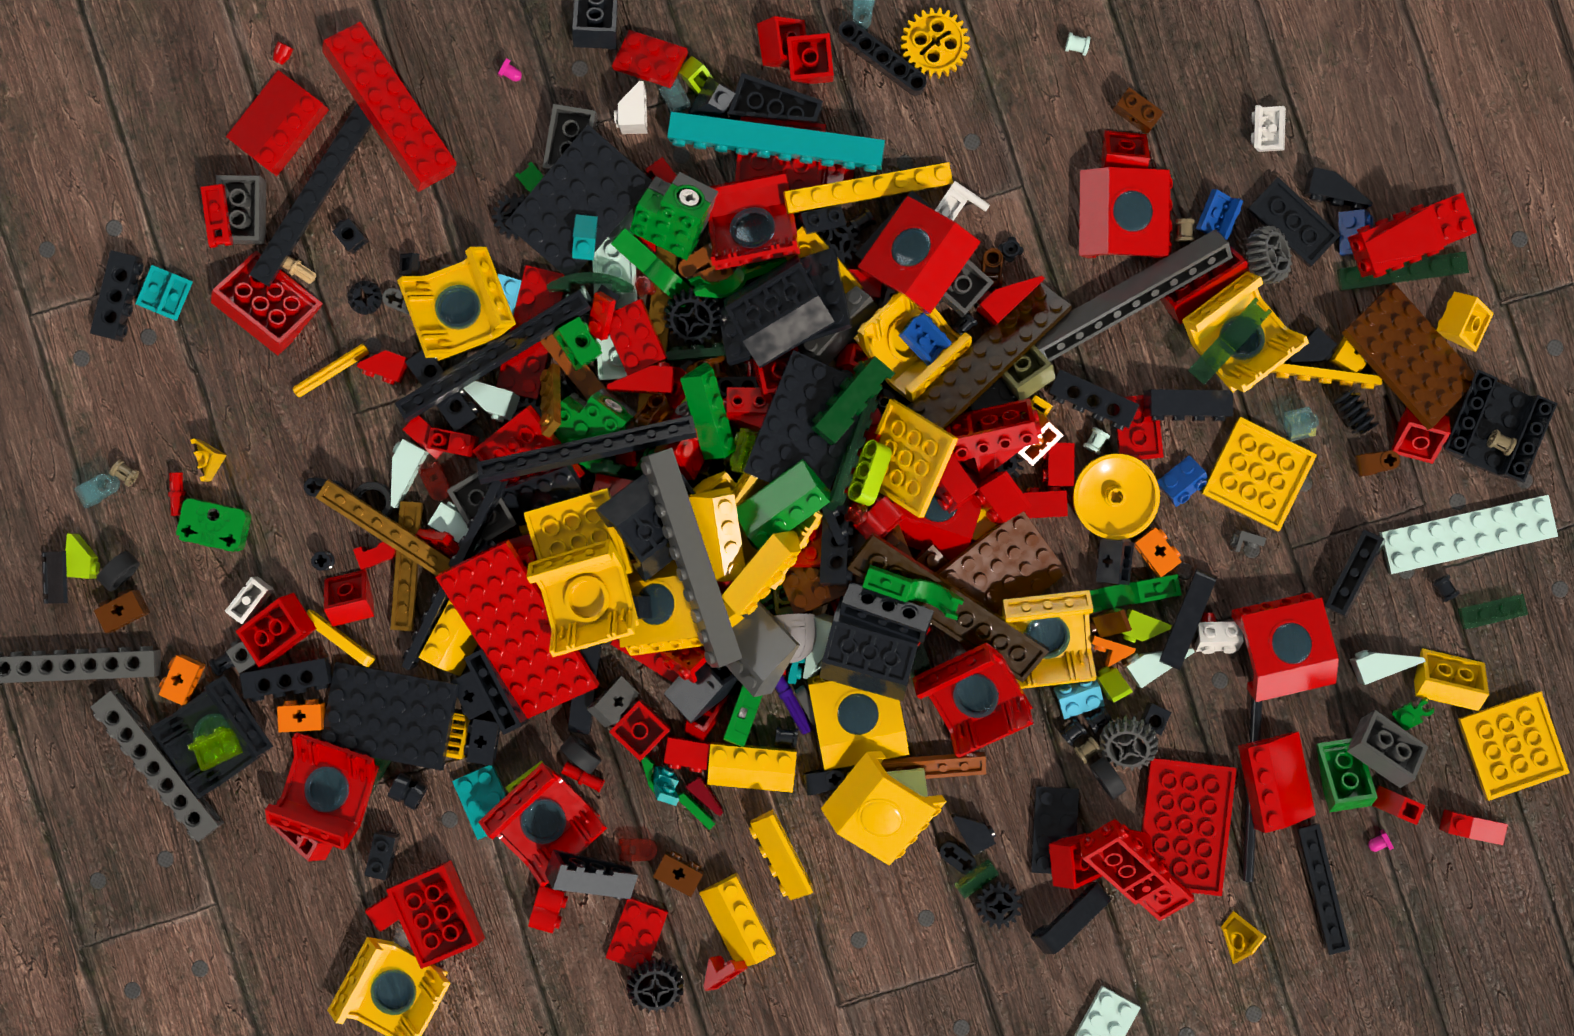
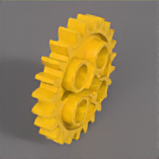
M930 8L929 14L922 10L921 17L914 14L915 22L908 20L907 25L909 28L903 29V33L907 35L901 36V41L905 42V44L901 45V50H907L903 54V58H910L908 63L914 64L917 70L921 69V73L925 74V72H928L929 79H931L933 73H936L937 78L940 79L941 72H944L948 77L949 69L956 72L957 67L955 64L962 66L963 61L960 58L966 59L968 55L964 52L970 48L969 45L964 44L970 40V37L964 36L968 29H961L964 22H956L957 14L952 18L949 17L950 10L945 15L942 14L941 8L938 9L937 13H934L933 8ZM938 24L943 30L941 32H934L932 26ZM949 31L951 33L950 35H947L944 38H942V36L946 32ZM917 37H922L925 39L926 43L924 45H918L916 44L915 39ZM940 38H942L938 46L935 44L931 48H929L931 46L932 40L934 42H937ZM951 41L956 47L951 50L947 49L945 42ZM929 48L925 54L920 55V52ZM935 54L939 60L937 62H930L927 56Z

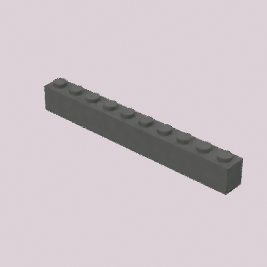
M1216 229L1067 313L1035 346L1049 361L1054 360L1233 258L1229 242Z
M665 449L642 457L641 468L643 473L647 475L649 481L648 489L650 494L654 496L656 502L655 510L662 520V531L665 538L669 541V552L672 559L676 562L677 576L683 583L684 597L690 604L691 618L698 628V639L704 645L706 662L712 668H720L740 660L742 656L673 449Z

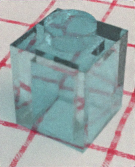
M678 79L674 81L671 88L664 86L659 88L660 94L670 113H679L691 106Z
M1309 406L1284 412L1283 427L1291 442L1316 436V427L1319 426V420L1317 415L1312 413Z

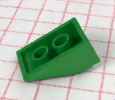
M1352 738L1317 743L1316 745L1323 793L1329 812L1369 807L1378 798L1368 766L1347 752Z

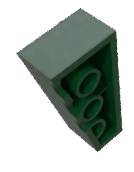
M876 356L864 362L860 360L853 368L855 373L850 379L848 377L845 378L840 384V392L837 395L833 394L825 404L828 407L824 412L819 411L812 419L814 424L811 426V429L830 445L835 444L855 421L853 417L855 415L858 416L868 406L867 399H872L882 390V385L880 384L883 380L891 379L895 373Z

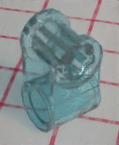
M853 0L852 21L865 30L871 25L875 0ZM860 15H865L864 20H860Z
M100 474L74 488V491L83 507L89 508L118 491L120 481L116 476Z

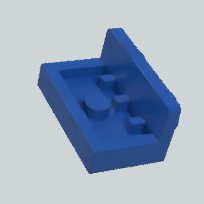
M1212 189L1196 229L1204 234H1208L1216 229L1227 240L1241 211L1243 200L1231 198L1218 189Z
M1365 209L1338 212L1341 256L1354 255L1348 240L1349 236L1358 233V228L1370 225V228L1373 227V216Z
M925 313L911 318L898 335L927 366L935 361L943 349L952 344L946 334Z
M1189 455L1157 482L1159 488L1171 499L1173 505L1177 507L1187 502L1194 492L1203 489L1207 484L1208 476L1206 471Z

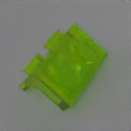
M740 428V432H737L735 436L736 451L730 459L732 471L743 474L742 470L758 432L746 428Z
M225 726L218 727L212 731L213 734L199 736L193 739L194 743L187 745L188 750L194 751L202 771L243 753L238 738L232 729L225 728Z

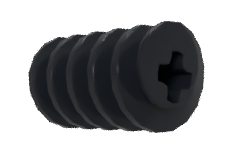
M1355 387L1340 395L1333 403L1334 405L1342 404L1338 412L1346 411L1342 418L1351 419L1347 426L1355 425L1351 433H1359L1361 435L1373 429L1379 423L1378 421L1371 422L1374 418L1373 414L1366 415L1370 408H1362L1365 400H1357L1361 394L1360 392L1352 393L1356 389Z

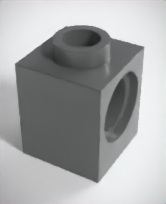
M241 639L230 644L232 648L228 649L226 653L239 673L246 672L257 665ZM242 648L248 654L245 660L240 657V650Z

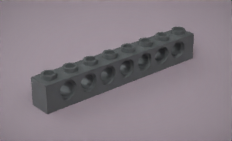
M141 646L139 651H132L131 647H118L116 652H110V648H96V652L89 653V649H75V653L67 654V650H53V654H46V650L32 651V655H24V651L10 652V656H3V652H0V683L135 678L161 675L160 650H153V646ZM135 656L139 659L138 667H135L132 663ZM113 657L118 661L116 668L111 665ZM92 658L96 661L95 669H92L90 666ZM70 659H72L75 663V667L73 670H71L68 666V662ZM49 660L53 663V669L51 671L47 668V662ZM27 661L32 665L30 672L27 671L25 666ZM6 662L10 665L9 672H6L4 669Z
M118 689L108 692L90 707L94 711L93 716L106 726L108 735L118 741L121 751L125 755L130 756L134 761L133 765L136 770L146 776L148 785L152 789H156L161 795V801L166 806H170L174 811L175 819L186 826L187 833L192 839H196L199 842L224 823L204 796L197 799L148 726ZM114 711L119 714L118 721H115L112 717ZM127 728H130L133 732L131 738L126 735ZM141 744L146 748L145 755H142L139 751ZM154 761H156L160 766L158 772H156L152 767ZM167 778H170V779L172 780V782H173V787H172V788H168V787H167V785H166V779H167ZM180 795L185 796L187 800L186 805L180 803ZM193 812H197L200 815L199 822L193 819Z

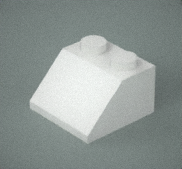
M639 81L618 103V110H614V121L622 134H648L647 93L644 81Z

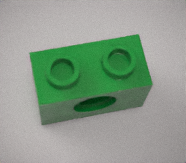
M580 317L558 328L553 334L576 371L596 360L602 354L599 342L592 338L588 325L581 321ZM575 339L581 340L583 347L578 346Z

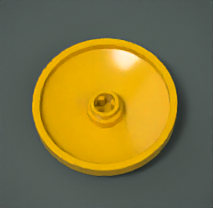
M1124 454L1103 455L1088 463L1079 473L1073 488V506L1080 522L1093 534L1111 540L1127 539L1141 533L1155 518L1160 503L1159 485L1149 467L1137 458Z

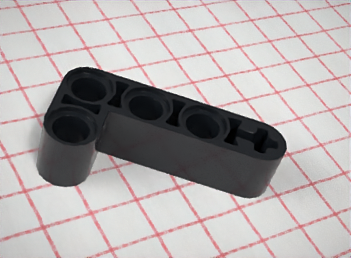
M1098 882L1092 883L1049 925L1039 927L1032 933L1030 938L1044 954H1056L1111 901V897Z

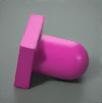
M506 58L498 72V76L502 78L504 75L514 82L519 81L522 78L521 71L510 65V60Z
M1384 829L1380 831V836L1368 842V847L1373 852L1386 847L1389 850L1394 849Z

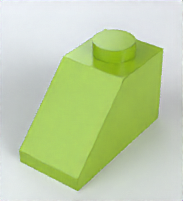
M693 56L682 64L679 75L697 96L708 77L713 78L704 64Z
M67 533L65 549L67 577L95 579L100 571L98 556L80 534Z
M1128 609L1126 616L1132 630L1121 634L1124 635L1123 639L1135 643L1136 640L1143 642L1170 630L1172 625Z
M1105 666L1098 670L1099 674L1096 675V680L1107 700L1116 702L1133 692L1116 667L1110 668V666Z

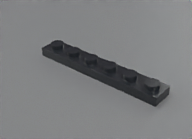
M1315 823L1299 827L1297 832L1327 954L1332 955L1348 951L1350 946L1320 824Z

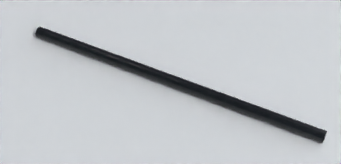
M1253 697L1251 700L1249 743L1261 740L1262 701L1255 702ZM1248 794L1246 798L1242 881L1253 882L1256 830L1254 828Z

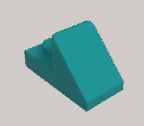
M576 214L572 258L594 260L598 216Z

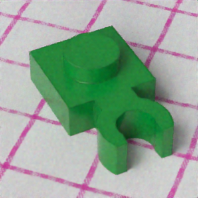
M1423 698L1417 706L1410 702L1394 710L1392 715L1400 727L1406 731L1422 723L1424 720L1422 715L1430 716L1434 713L1435 709L1434 707L1428 710L1425 709L1423 705L1427 704L1429 700L1428 698Z

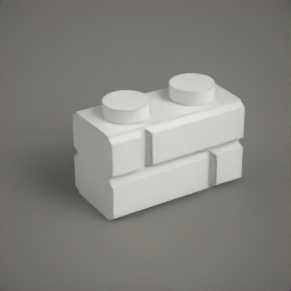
M258 576L251 577L246 583V587L241 589L225 612L240 624H245L253 618L274 589Z

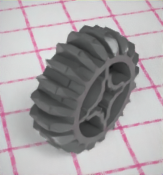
M1262 226L1251 232L1250 237L1247 238L1248 244H1246L1248 252L1246 255L1248 256L1247 262L1250 263V270H1253V274L1261 276L1264 284L1278 283L1287 278L1288 273L1291 272L1290 266L1292 262L1290 258L1292 255L1290 254L1291 248L1288 246V240H1285V234L1281 233V230L1275 226Z
M1125 715L1123 720L1117 717L1115 722L1109 721L1108 726H1104L1100 734L1099 747L1102 750V756L1107 757L1106 759L1109 763L1113 762L1114 767L1120 765L1122 770L1126 767H1129L1131 771L1134 767L1141 770L1143 765L1148 766L1150 761L1154 760L1155 754L1158 752V738L1156 737L1155 730H1151L1150 724L1144 725L1143 719L1136 721L1135 716L1132 719H1128Z

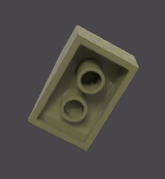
M1035 345L1000 377L1019 401L1028 398L1056 379L1052 363Z

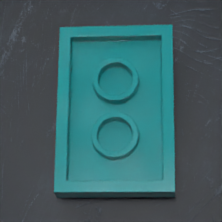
M487 765L452 781L477 840L487 836L478 822L507 796L494 765Z

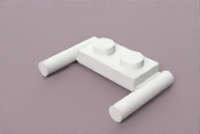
M954 181L935 211L954 221L967 200L985 212L990 204ZM919 232L923 237L930 239L927 233Z

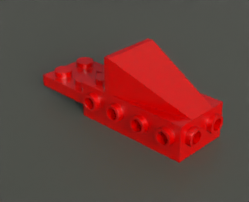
M1464 193L1456 194L1426 207L1423 204L1410 208L1411 212L1407 214L1406 211L1392 215V220L1388 221V218L1376 221V226L1371 228L1370 225L1358 228V233L1349 236L1348 240L1361 277L1373 275L1374 278L1383 276L1387 274L1386 270L1391 268V271L1403 268L1404 262L1409 261V264L1422 260L1421 256L1424 254L1427 257L1440 253L1439 250L1444 249V246H1447V244L1477 233Z
M727 387L726 399H723V405L729 425L756 437L774 394L763 395L760 388Z
M1030 398L962 413L945 429L958 438L952 452L957 461L975 458L980 478L986 477L1026 446L1039 444L1038 435L1042 434L1037 409H1032Z
M1113 819L1080 839V854L1082 858L1134 905L1139 903L1158 921L1195 901L1193 894L1169 873L1170 870L1167 863L1156 856L1148 833L1128 829L1126 825H1122L1116 819Z

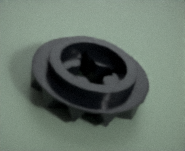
M359 281L352 285L348 292V303L355 312L369 315L377 311L381 306L382 292L371 281ZM362 289L366 294L372 295L367 298V305L364 301L357 300L362 296Z

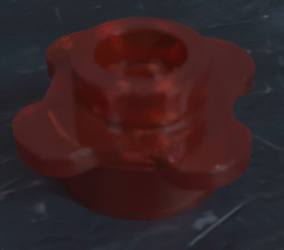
M638 276L636 278L635 288L639 297L656 293L654 283L647 276Z
M852 504L844 519L847 522L852 521L855 525L862 524L868 516L867 505Z

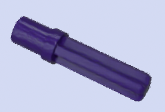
M782 675L775 689L801 734H807L812 730V726L796 700L792 688L789 687Z

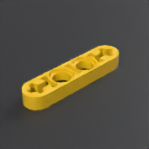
M308 609L307 614L318 632L365 667L369 668L376 658L338 628L332 627L331 623L318 613Z

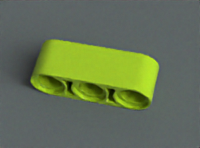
M869 440L865 443L848 489L849 499L865 506H871L875 502L891 459L892 451L890 447L875 440Z

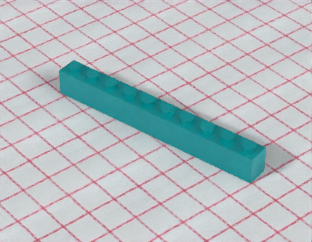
M671 112L667 135L672 145L685 147V144H690L696 149L705 150L706 147H712L718 152L735 150L740 155H748L750 152L757 153V156L762 158H770V155L778 156V159L784 161H791V158L800 159L799 162L812 164V161L821 162V165L832 167L834 164L842 165V168L845 169L862 167L867 172H876V170L882 169L885 140L678 112Z

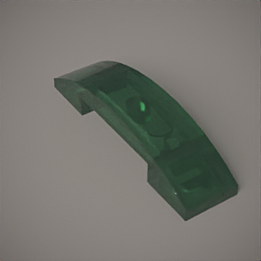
M596 272L570 274L547 284L549 292H571V283L612 284L613 292L635 293V287L629 282L616 276Z

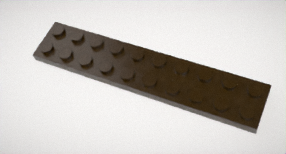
M1040 283L996 326L993 325L907 407L945 430L1072 310L1071 304L1043 283Z
M874 532L847 565L848 570L864 580L869 566L872 565L912 580L922 579L935 582L962 597L964 602L962 605H958L956 613L959 615L957 620L945 617L942 611L931 604L916 600L908 602L933 610L931 624L968 648L974 649L987 642L1003 655L1015 678L1022 683L1049 652L1047 646L1014 624L1006 622L1003 617Z

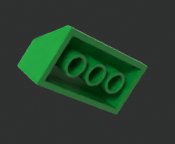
M703 363L681 377L680 380L690 414L693 416L703 458H726L736 451L735 440L732 436L714 370L708 363Z
M802 459L736 507L738 520L747 537L760 550L772 534L792 530L830 503V490Z

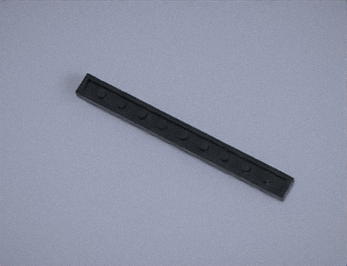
M356 104L249 274L268 287L271 286L372 125L358 104Z
M580 290L574 292L395 402L399 412L406 422L411 421L556 332L558 328L590 311L591 307Z
M693 416L477 462L480 484L697 438Z
M508 479L488 483L486 487L488 492L485 498L479 501L477 505L478 512L467 525L469 530L466 536H463L459 541V550L449 562L450 568L469 559L473 554L509 481ZM442 587L432 596L430 600L432 605L429 611H426L422 616V625L412 636L413 643L403 655L404 662L401 667L408 671L417 667L420 661L418 657L449 601Z

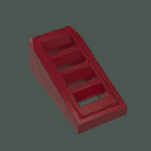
M698 776L686 784L687 790L716 815L720 816L723 814V807L702 776Z

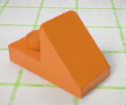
M1091 635V644L1094 645L1093 649L1105 653L1109 649L1105 661L1106 667L1135 653L1136 648Z

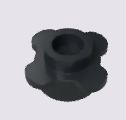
M1009 237L1004 244L998 246V250L1003 253L1007 262H1012L1014 257L1021 255L1024 251L1015 237Z

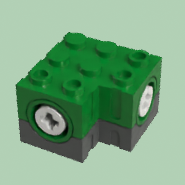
M681 172L678 173L672 184L655 176L637 204L630 232L678 257L688 260L705 232V227L718 191Z
M604 388L593 394L588 401H584L574 392L561 401V425L556 429L554 435L561 443H567L627 430L637 412ZM608 457L579 464H582L588 471L593 473L606 462Z

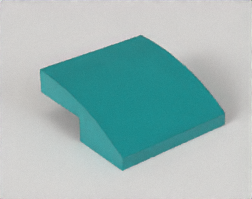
M151 265L135 304L177 321L193 281Z

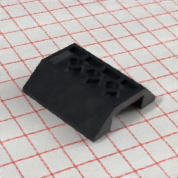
M798 255L793 256L723 299L724 307L759 368H762L835 324L832 315L821 300Z
M1476 370L1444 450L1456 459L1491 474L1524 483L1558 403L1540 395H1527L1497 382L1498 378L1493 375ZM1494 430H1499L1502 435L1508 438L1517 439V444L1510 455L1506 456L1503 454V451L1487 446L1488 438Z
M643 473L595 510L607 528H615L636 559L632 565L645 582L673 561L669 552V541L665 538L662 531V520L655 510L656 502L654 496L650 494L648 489L649 481L647 475ZM681 474L687 494H696L684 475Z
M841 595L832 621L819 678L904 701L919 642L841 615V603L844 598Z

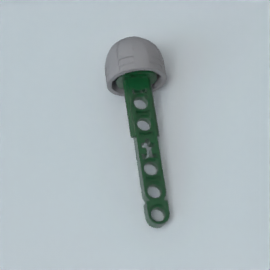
M783 584L778 585L776 590L772 589L774 617L800 644L790 663H795L806 658L813 650L816 642L814 620L816 615L794 614L791 607L781 608V604L790 605L789 600L782 601L780 598V593L784 590Z

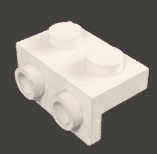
M1255 105V111L1252 112V124L1255 125V132L1251 134V144L1258 152L1284 150L1285 106L1262 107L1261 105Z
M1235 621L1199 622V636L1195 642L1196 652L1211 654L1215 651H1224V653L1229 654L1240 649L1243 643V633Z

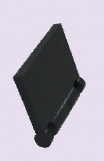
M66 551L42 552V557H47V562H42L43 594H48V599H43V604L68 603Z

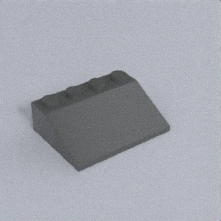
M760 601L757 603L758 607L754 612L749 615L743 614L744 619L732 628L742 659L725 665L753 697L773 692L800 646Z

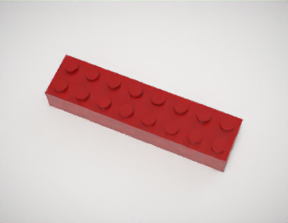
M361 21L323 40V54L417 192L454 173L457 162Z

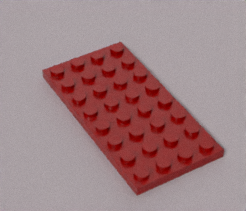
M508 539L439 573L435 578L480 648L484 650L523 713L529 719L597 688L600 683L579 650L552 657L549 652L551 626L542 592L536 582L530 584L526 578L528 569Z

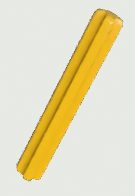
M360 344L293 387L296 396L302 397L367 356L369 350L364 344Z

